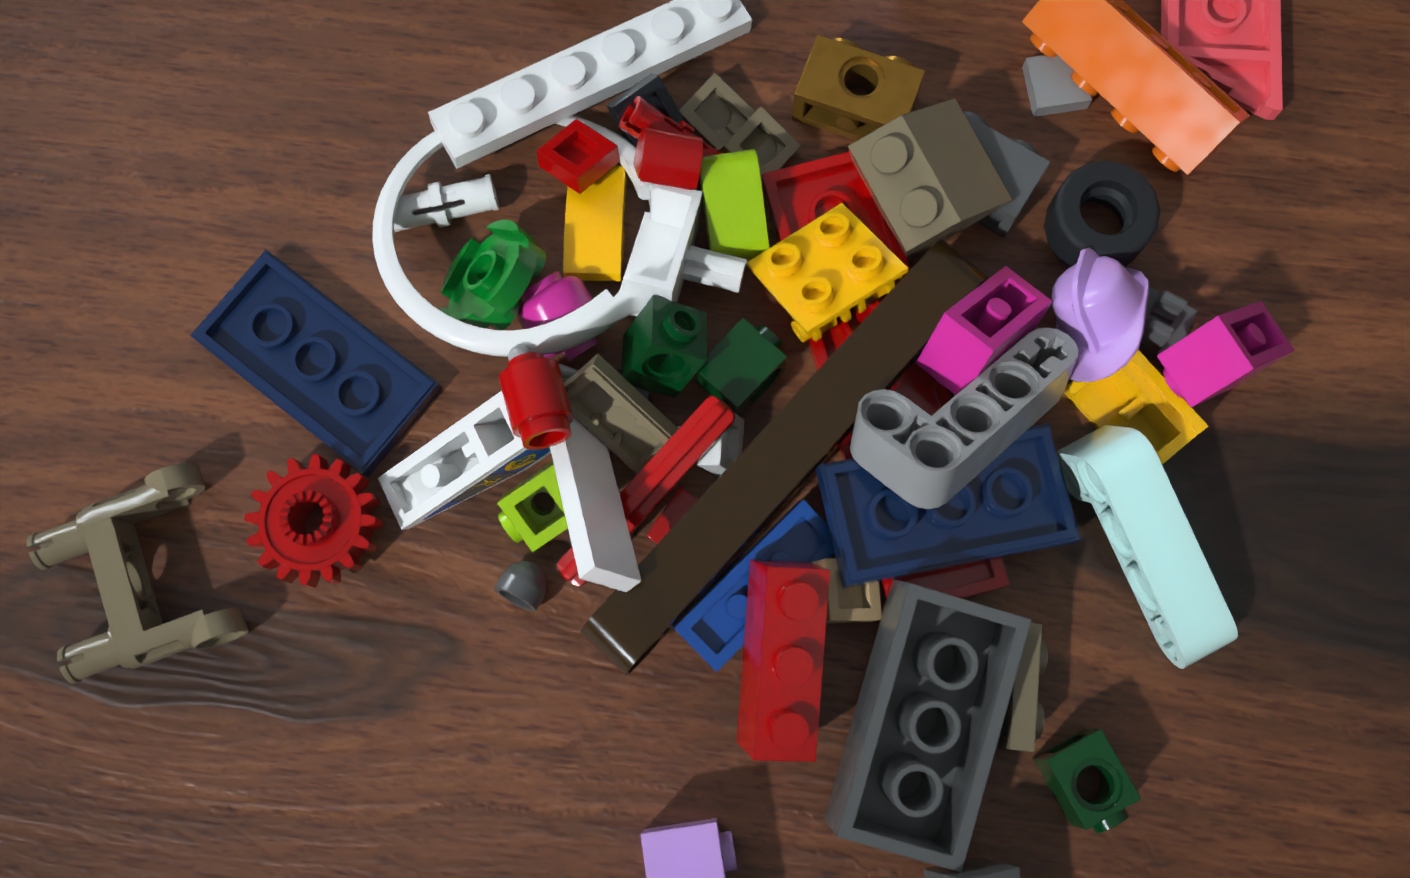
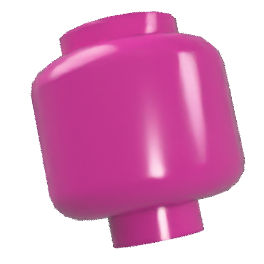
M557 271L525 290L521 296L524 303L518 309L517 319L523 329L540 326L577 310L591 301L593 297L579 277L567 276L563 278L560 272ZM593 338L573 348L543 356L554 357L563 352L567 360L571 361L598 342Z

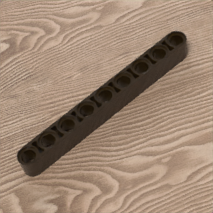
M943 239L936 242L640 562L638 569L641 582L628 592L616 589L589 618L580 633L625 676L630 674L816 471L815 469L854 429L858 404L863 396L874 390H890L919 358L944 312L984 283L988 276Z

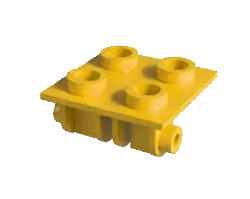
M843 203L747 262V267L794 319L791 322L792 329L802 342L810 338L814 341L821 339L823 333L838 324L837 317L845 323L851 320L850 309L852 307L858 313H862L866 310V305H869L886 293L889 294L895 287V284L901 281L902 276L909 272L908 267Z

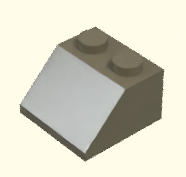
M955 98L903 114L848 146L853 164L907 261L931 248L940 239L945 240L1012 202V198Z

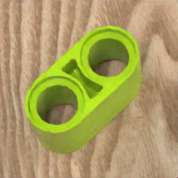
M751 149L702 157L699 180L701 191L703 192L702 202L709 250L749 261L769 249L762 183L756 150Z

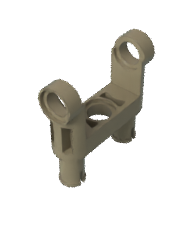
M179 463L155 470L145 477V485L87 505L78 512L75 520L28 535L26 540L27 547L32 548L39 545L41 548L29 552L31 560L40 570H47L53 565L89 553L109 624L107 632L58 649L57 662L68 659L72 661L71 664L59 667L63 677L69 683L80 682L83 678L118 665L126 669H136L190 648L202 650L216 647L239 639L249 632L241 608H228L206 615L202 609L164 624L161 619L135 525L190 505L189 499L199 495L206 488L198 464Z

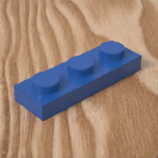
M804 499L799 500L690 608L673 628L713 670L718 672L744 645L750 559L811 563L821 559H830L835 552L828 524Z

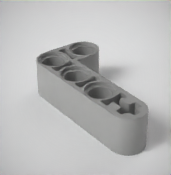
M1046 327L1033 330L932 416L896 391L882 389L874 390L864 395L858 404L850 451L853 459L911 505L924 509H933L944 505L1059 402L1078 357V347L1075 341L1068 334L1058 329Z

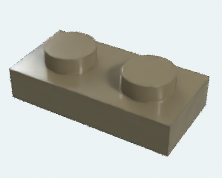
M1030 624L996 748L1035 752V740H1038L1042 734L1044 709L1042 704L1038 702L1039 677L1045 673L1048 662L1047 644L1044 640H1041L1042 624Z

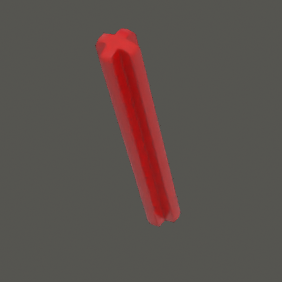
M714 395L708 396L620 492L619 495L630 535L734 423L736 418L734 412L720 398ZM571 546L560 558L557 567L565 580L577 587H581L588 581L579 578Z

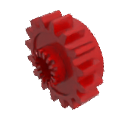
M312 454L308 468L295 458L288 459V475L282 477L270 470L266 473L267 479L272 485L268 493L260 490H253L251 496L261 503L259 512L245 514L244 520L257 525L259 528V532L246 539L247 544L256 549H266L257 562L261 567L270 570L279 567L276 578L282 581L292 583L299 576L301 585L316 588L320 575H322L329 583L335 585L341 583L342 570L349 568L359 572L362 569L359 560L360 556L364 551L375 552L377 548L370 541L372 530L383 528V522L373 517L371 510L381 503L380 499L372 493H362L369 484V480L358 472L350 475L351 466L339 459H336L330 468L328 461L319 454ZM323 508L322 511L325 514V517L322 519L324 521L323 525L321 524L319 531H314V534H307L306 522L308 517L315 510Z

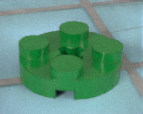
M504 219L495 221L486 227L494 234L487 237L481 244L472 238L460 250L444 278L441 294L449 298L448 308L441 306L442 312L448 316L480 328L491 326L495 330L507 328L515 319L519 308L517 302L525 292L531 279L537 276L544 267L546 254L545 251L536 245L535 239L531 234L515 222Z

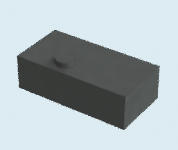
M892 579L824 817L837 837L962 873L1032 619L915 584Z

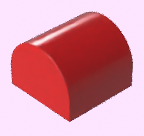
M642 127L633 162L638 179L642 182L687 190L697 189L703 156V140L701 137Z

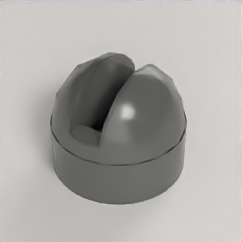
M519 561L513 563L501 574L494 587V591L512 604L527 611L536 612L547 590L544 572L533 562Z

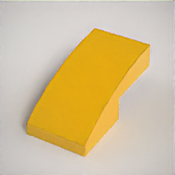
M622 166L612 167L581 194L567 186L563 251L564 278L576 276L582 281H621L625 243L624 212L627 188L626 170Z

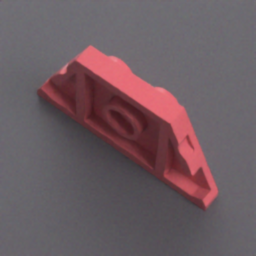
M1161 0V35L1240 107L1265 120H1274L1283 110L1281 0Z

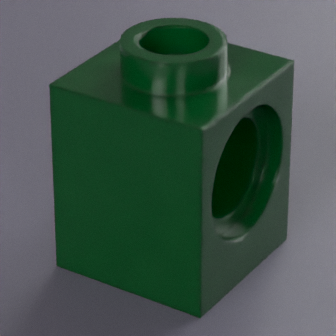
M653 295L623 334L622 376L632 386L675 398L707 361V312Z
M742 318L707 354V361L695 374V383L709 396L714 395L720 398L735 414L742 417L785 372L787 356L782 353L785 347L770 329L761 324L755 329Z
M1083 729L1032 758L1071 826L1084 830L1092 827L1095 833L1107 831L1124 822L1129 817L1125 809L1126 807L1142 799L1101 729ZM1087 766L1093 767L1101 779L1100 791L1090 801L1083 800L1076 787L1078 774Z

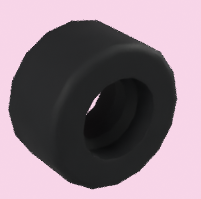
M1109 160L1086 163L1067 176L1047 207L1044 222L1047 243L1057 258L1069 267L1077 263L1080 251L1085 248L1093 249L1099 256L1113 258L1125 267L1133 262L1157 231L1161 212L1157 193L1143 174L1127 164ZM1094 202L1104 204L1112 209L1120 219V232L1114 235H1106L1090 228L1081 216L1080 210L1082 205Z

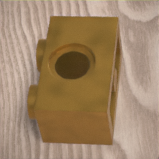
M817 35L794 93L792 119L857 141L897 117L913 111L925 70L914 67L912 63L902 57H883L862 50L857 44L848 39H829ZM859 85L867 88L871 93L863 96L855 95L847 88Z

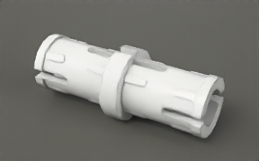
M491 174L485 175L482 178L442 186L440 181L429 183L428 190L401 196L395 213L394 234L398 231L437 223L439 228L450 226L451 219L490 210H499V203Z

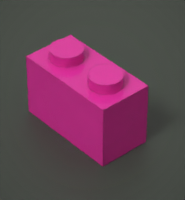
M1005 266L944 312L916 364L934 377L940 385L957 395L1016 343L1035 330L1053 301Z
M1259 301L1218 315L1157 355V357L1164 366L1163 375L1170 389L1180 398H1185L1189 406L1193 407L1238 386L1294 352L1295 349L1263 302Z

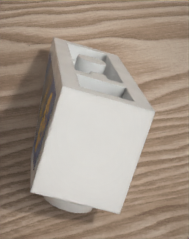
M500 391L381 475L378 480L401 530H404L527 470L551 454L550 447L536 450L523 447L521 438L516 437L512 432L502 391Z

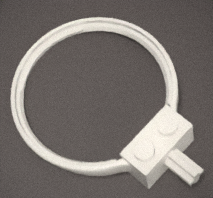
M571 115L554 124L566 127L575 119H578L618 145L619 163L633 182L638 197L642 200H648L650 205V213H644L620 290L614 297L605 289L585 305L559 319L533 328L513 331L480 328L461 322L440 311L423 298L412 286L398 261L394 245V219L400 197L410 178L425 160L443 147L435 131L412 147L395 166L380 193L373 220L372 240L380 275L388 291L404 312L423 329L445 342L475 353L508 357L509 351L516 345H524L531 352L546 355L585 343L605 332L628 315L637 317L653 295L677 303L684 279L739 293L747 259L695 247L700 226L703 192L640 181L633 165L636 147L610 129L575 115Z

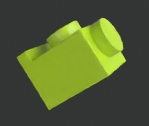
M553 459L505 492L497 502L502 510L498 513V519L506 533L516 543L524 540L532 552L568 529ZM546 492L553 497L555 506L549 511H542L535 506L534 496L537 493Z

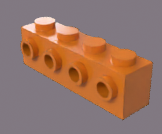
M1039 0L1022 21L1033 32L1030 40L1037 49L1050 58L1058 55L1073 69L1070 77L1076 85L1092 96H1096L1099 93L1114 107L1111 111L1112 117L1127 131L1136 134L1138 131L1143 133L1156 145L1152 149L1154 156L1165 167L1174 172L1182 169L1189 175L1200 168L1250 117L1242 107L1123 0Z

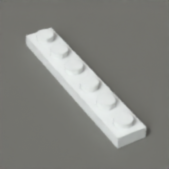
M672 0L429 111L430 122L456 169L627 90L651 73L659 75L750 32L752 18L740 0Z

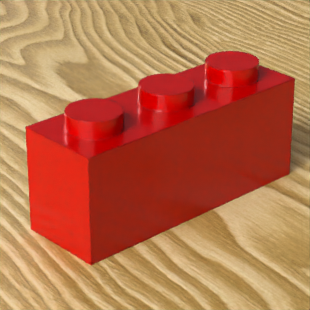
M750 559L736 742L753 760L816 762L830 570L811 562Z

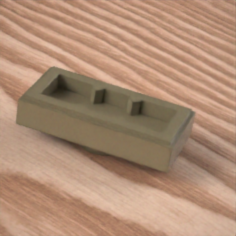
M599 354L594 356L564 383L574 418L636 474L641 471L678 430L666 416Z

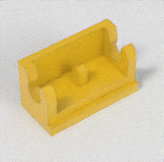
M1137 350L1127 365L1110 377L1095 382L1072 381L1066 386L1064 394L1096 429L1105 425L1134 428L1140 431L1153 446L1161 464L1165 463L1208 427L1207 423L1195 410L1170 389L1165 378L1139 350Z

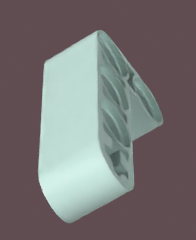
M1105 425L1057 450L1068 492L1076 499L1092 504L1149 627L1166 657L1175 666L1184 669L1235 641L1238 637V630L1161 461L1148 439L1134 428Z

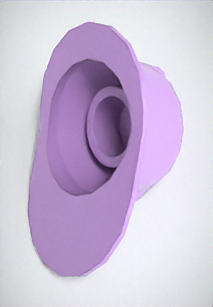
M1085 248L1080 251L1077 263L1059 276L1052 288V306L1057 320L1055 329L1068 334L1078 347V357L1069 378L1075 382H1095L1110 377L1127 365L1137 352L1144 333L1149 297V281L1141 271L1129 267L1125 268L1119 261L1106 256H1099L1091 248Z

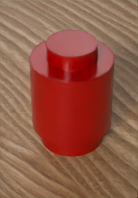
M538 352L524 353L512 358L508 362V367L500 373L498 380L513 434L521 438L524 448L531 450L549 448L564 442L572 434L569 424L573 421L574 416L559 363L555 359L546 358Z

